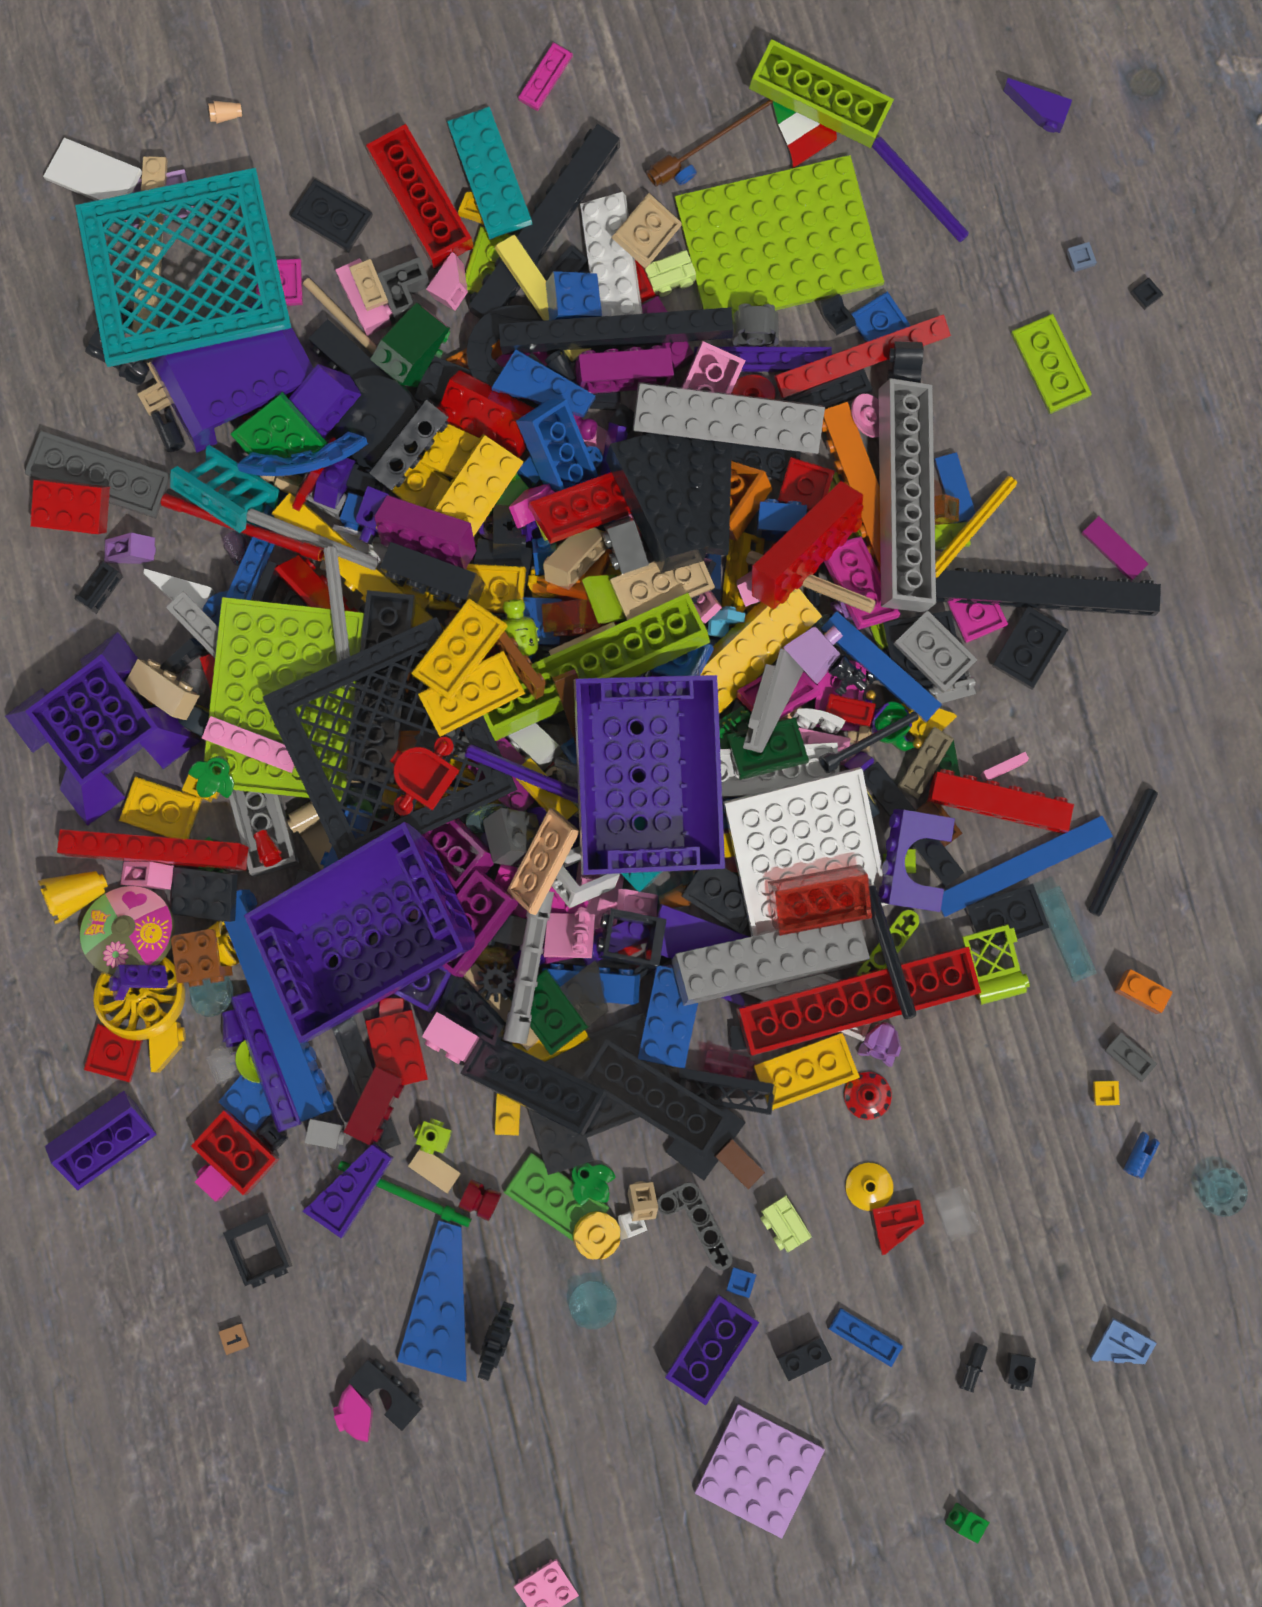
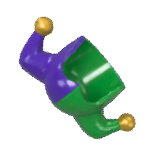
M867 691L865 702L873 703L876 697L875 691ZM888 702L879 709L875 707L870 727L872 734L910 713L904 706L896 702ZM912 723L880 740V742L885 744L891 743L900 751H907L914 747L919 749L923 744L919 738L910 741L905 737L912 727Z

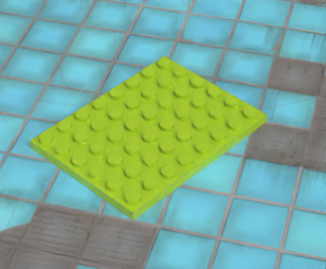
M851 155L675 196V203L680 222L682 223L688 254L696 271V285L703 309L731 307L733 321V314L741 304H750L752 306L771 304L775 306L776 311L831 298L837 294L844 295L884 285V278Z
M222 597L209 718L212 716L284 744L262 697L337 663L331 609ZM345 611L350 656L360 652L364 613ZM349 687L346 699L355 701L356 688ZM339 688L331 693L342 697L345 688ZM324 696L309 703L320 707ZM328 696L324 709L337 713L341 700ZM344 702L340 715L352 719L354 705ZM302 706L295 709L298 717ZM306 706L302 719L315 723L319 710ZM322 712L318 725L331 729L335 716ZM338 718L334 730L347 735L351 722ZM301 722L309 739L313 726ZM316 728L312 740L325 745L329 732ZM332 734L328 746L341 751L345 738ZM206 740L204 761H208L215 756L225 758L230 765L229 774L234 779L233 790L309 798L295 767L293 772L290 773ZM348 740L347 745H346V748H345V751H344V752H346V753H348V754H349L350 740ZM311 744L319 760L323 748ZM326 750L322 762L335 766L339 754ZM342 756L338 768L347 771L348 757ZM214 766V770L221 771L219 766ZM321 766L328 781H330L333 770ZM337 771L332 784L345 788L347 785L346 774ZM332 788L337 800L341 801L344 792Z

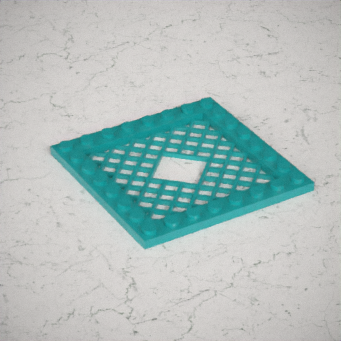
M256 168L75 205L107 367L292 328ZM226 199L236 202L230 211L222 207ZM205 203L213 207L208 215L199 211ZM240 206L242 209L243 218L235 214V212L238 210ZM181 208L191 212L185 220L176 216ZM218 210L226 214L221 223L212 218ZM159 213L168 217L162 225L153 221ZM195 215L204 219L199 227L190 224ZM231 217L240 222L235 230L226 226ZM136 218L145 221L139 230L131 226ZM172 220L181 224L176 232L167 228ZM114 222L123 226L117 234L108 230ZM209 222L217 226L212 235L203 231ZM150 224L158 228L153 237L144 233ZM244 225L247 237L239 233ZM186 227L195 231L189 240L180 235ZM127 229L136 233L130 242L122 238ZM222 229L231 234L225 242L216 238ZM163 232L172 236L167 244L157 240ZM199 234L208 238L203 247L194 243ZM106 235L113 238L109 245H107ZM140 237L149 240L144 249L134 245ZM235 237L245 241L239 249L230 245ZM176 239L212 258L188 291L152 272ZM118 241L126 245L121 254L112 250ZM212 242L222 246L216 254L207 250ZM153 244L163 248L157 257L148 252ZM248 245L250 246L252 257L243 252ZM131 248L140 253L134 261L125 257ZM226 249L235 253L230 261L220 257ZM109 254L117 258L112 265ZM144 256L153 260L147 269L139 265ZM240 256L248 260L243 269L234 265ZM121 261L130 265L125 273L116 269ZM217 261L226 265L220 274L211 269ZM253 264L256 276L247 272ZM135 268L144 272L138 281L129 277ZM230 268L239 272L234 281L224 277ZM113 273L121 277L116 285ZM207 273L216 277L211 286L202 282ZM148 276L157 280L152 288L142 284ZM243 276L253 280L247 289L238 284ZM126 280L134 284L129 293L119 289ZM221 280L230 285L225 293L215 289ZM161 283L171 287L165 296L156 292ZM257 283L260 296L252 292ZM198 285L207 290L202 298L192 294ZM138 288L148 292L142 301L133 296ZM234 288L243 292L238 301L229 297ZM175 290L184 294L179 303L169 299ZM117 293L125 297L120 304ZM211 293L221 297L215 306L206 302ZM152 295L161 299L156 308L146 304ZM248 295L257 300L252 308L242 304ZM188 298L198 302L192 311L183 306ZM129 300L138 304L132 313L124 309ZM225 300L234 304L229 313L219 309ZM165 303L175 307L169 316L160 311ZM261 303H262L263 308H262V309H258V307H259V306L261 305ZM202 305L211 309L206 318L196 314ZM143 307L152 312L146 321L137 316ZM238 308H241L246 311L243 313L235 314ZM179 310L188 314L183 323L173 319ZM121 313L129 317L124 324ZM215 313H218V314L224 316V317H219V318H214V319H212V317L215 315ZM156 315L165 319L160 328L151 324ZM193 317L200 321L188 324ZM133 320L143 324L136 333L128 329ZM170 322L177 326L165 329ZM147 327L153 330V332L142 334Z

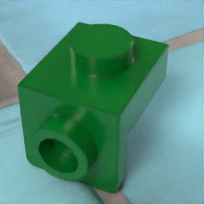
M959 1503L954 1505L945 1522L951 1529L977 1544L990 1523Z

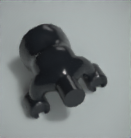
M845 655L840 656L828 671L830 675L841 680L834 690L840 696L847 692V686L855 685L860 691L867 687V684L863 681L866 675L859 668L857 669L856 666L851 664Z

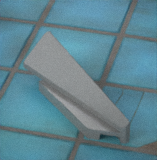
M780 648L776 666L768 664L765 666L750 717L749 728L743 746L744 749L763 752L803 673L801 666L785 649Z

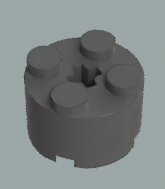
M771 304L763 306L739 305L738 310L733 314V344L736 347L737 344L741 345V347H767L773 344V347L777 346L779 343V315L775 311V306Z

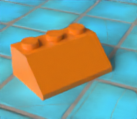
M731 461L729 539L738 541L758 511L760 502H764L772 490V486L765 471Z

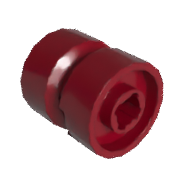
M471 1179L458 1207L470 1213L476 1211L478 1217L489 1221L502 1193L492 1188L486 1190L484 1189V1184Z

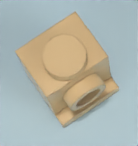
M639 1181L629 1185L628 1198L632 1221L656 1219L658 1204L653 1182Z

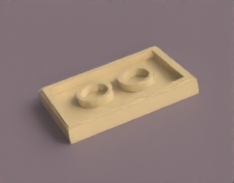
M648 193L611 238L646 269L682 226V223Z

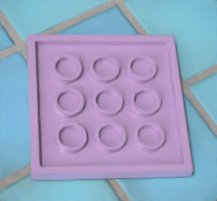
M738 1404L695 1490V1494L782 1539L825 1449Z

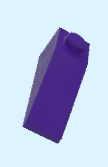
M1008 78L1003 91L1038 126L1051 133H1060L1072 99Z

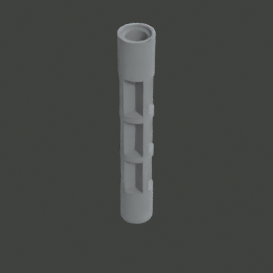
M549 891L536 915L526 911L527 922L523 944L520 945L519 949L521 950L517 977L514 978L513 982L515 983L511 1010L508 1011L503 1040L527 1044L532 1015H530L535 987L538 985V982H536L541 954L544 952L542 947L547 921L550 919L554 892Z

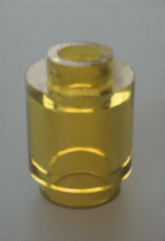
M487 945L476 959L475 964H479L481 968L488 964L490 969L493 970V962L497 961L498 970H500L503 963L507 964L506 969H508L511 955L507 954V949Z

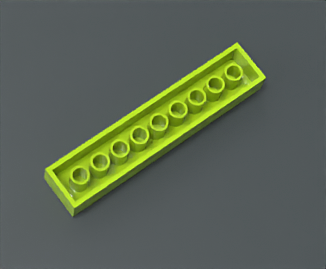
M686 593L532 664L535 672H539L545 680L544 695L535 700L517 676L525 694L483 716L493 738L497 741L563 710L552 679L553 677L575 669L579 679L636 677L710 643L708 632L689 593Z

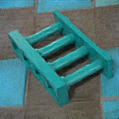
M210 445L206 447V461L192 471L186 472L178 466L171 469V489L239 533L246 529L249 509H255L263 502L273 509L278 507L279 489L257 475L240 472L237 462ZM210 469L220 474L206 484L197 479ZM228 480L237 485L224 495L214 490ZM245 491L255 496L242 506L232 502V500Z

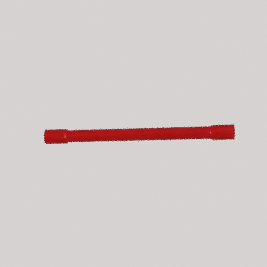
M167 493L161 498V506L183 512L234 530L204 509L182 498ZM247 522L246 529L240 532L295 551L302 556L317 561H322L324 558V548L302 542Z

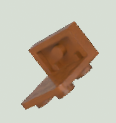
M214 929L175 935L171 938L177 984L189 983V987L202 986L205 980H210V983L224 982V977L233 975L232 966H221L217 936Z

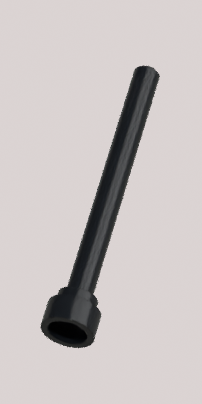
M913 711L838 753L828 752L820 756L819 762L826 773H831L838 768L841 761L918 720V714Z

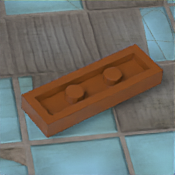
M504 631L496 641L495 647L499 652L504 651L514 672L535 700L542 697L546 684L543 676L539 672H535L528 656L522 655L513 637L509 638Z

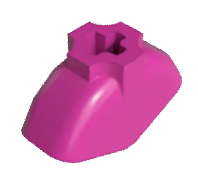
M351 1384L342 1392L338 1406L333 1408L336 1425L339 1432L345 1430L356 1440L368 1443L374 1409L369 1400Z

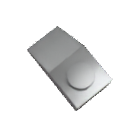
M310 1119L305 1143L339 1149V1145L344 1144L346 1133L343 1131L344 1125Z

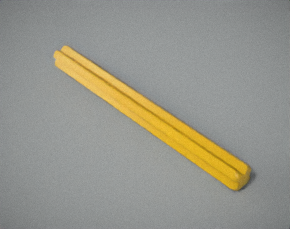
M1007 476L935 560L936 578L939 577L1016 487V479L1012 476Z

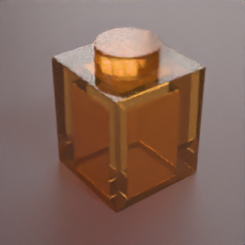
M946 494L934 496L935 525L959 522L958 498Z

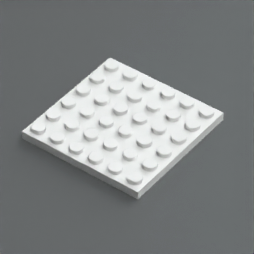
M858 767L723 802L752 937L869 910L863 890L867 886L875 885L877 892H879L884 874L882 872L862 768Z

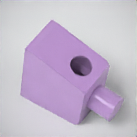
M835 626L824 635L816 627H813L783 648L811 679L818 684L840 657V653L833 645L843 635Z

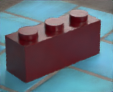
M375 1067L344 1133L368 1145H372L374 1141L378 1142L383 1133L381 1126L384 1119L387 1121L390 1119L394 1107L391 1105L395 1098H400L405 1088L402 1085L404 1079L379 1067Z

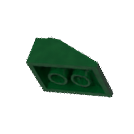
M415 303L381 339L370 360L401 385L417 387L449 332L450 327L421 304Z

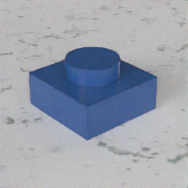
M733 1267L726 1291L750 1298L756 1274Z

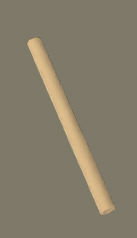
M307 278L303 285L373 354L377 346L310 278Z

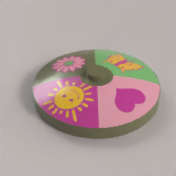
M124 886L113 889L99 897L87 910L80 927L82 951L87 960L98 971L108 976L114 975L118 965H158L172 946L171 938L175 935L174 917L166 902L158 894L147 888Z

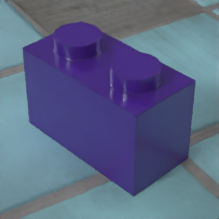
M345 458L325 467L316 482L313 501L335 509L347 490L346 483L355 461Z

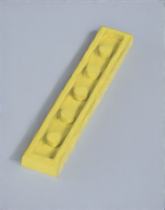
M513 235L497 244L495 250L543 321L549 320L546 280L516 236ZM591 348L564 350V352L572 362L578 358L579 354L589 351Z

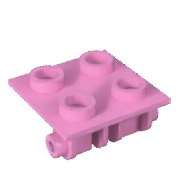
M583 907L578 908L575 914L550 913V919L546 925L544 957L592 958L595 915L589 914L587 909Z
M550 1559L549 1563L542 1566L541 1569L538 1567L536 1572L531 1571V1575L526 1576L522 1580L518 1579V1583L514 1585L515 1590L527 1607H562L579 1596L561 1569L558 1559Z

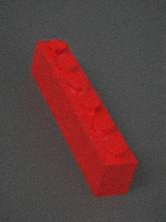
M941 769L940 772L933 774L927 802L1061 834L1069 832L1074 804L1068 803L1066 798L1056 796L1054 799L1046 798L1045 793L1031 791V794L1022 792L1023 788L1017 786H1009V788L1000 787L999 782L986 780V783L979 782L977 777L971 775L958 777L954 776L955 772Z

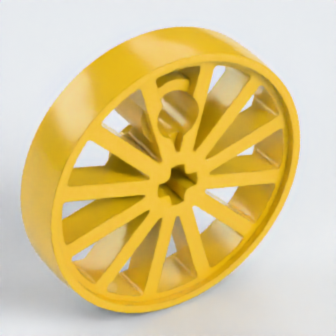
M165 957L159 963L165 966L166 974L169 971L174 974V977L168 980L167 988H129L124 1000H116L106 1005H103L104 996L113 997V991L107 988L111 976L101 973L95 985L93 1002L96 1014L106 1028L125 1039L145 1040L160 1035L174 1024L181 1014L185 1003L184 983L177 984L175 965L168 958ZM177 987L175 996L160 994ZM157 1002L173 1005L169 1012L165 1013ZM123 1008L112 1020L109 1021L106 1014ZM149 1009H155L152 1015L147 1016ZM131 1014L128 1027L126 1029L118 1028ZM139 1016L145 1022V1029L136 1030Z

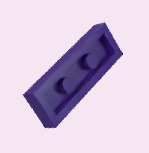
M624 921L612 927L608 952L615 953L648 937L650 932L647 926ZM602 933L595 935L593 938L592 958H583L586 966L601 960V958H598L599 951H596L598 938L602 937Z

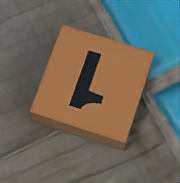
M243 1323L219 1332L226 1355L250 1346Z

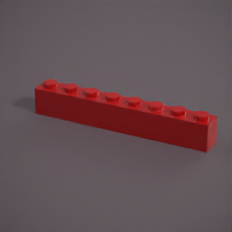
M62 829L59 831L57 853L69 857L155 862L246 870L249 850L248 846L240 843Z

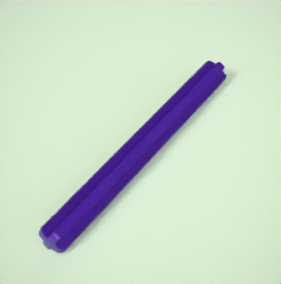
M882 137L874 140L872 147L959 242L965 240L969 232Z
M469 745L466 749L465 756L467 758L579 804L578 789L474 745Z

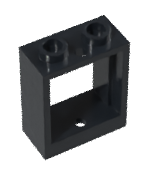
M613 908L607 910L606 914H602L600 927L603 928L602 937L598 938L596 951H599L598 958L652 969L658 967L667 919ZM614 919L651 926L646 959L608 952Z
M271 1213L264 1214L223 1232L244 1286L251 1284L252 1288L258 1287L266 1283V1277L274 1275L276 1279L289 1273L287 1268L293 1266ZM267 1225L283 1264L251 1277L236 1238Z

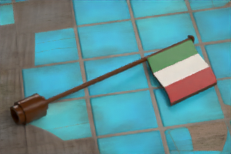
M768 100L679 159L669 154L652 164L646 173L655 187L658 185L663 186L680 172L681 162L770 104H773L777 124L790 152L793 168H796L837 141V133L773 100Z

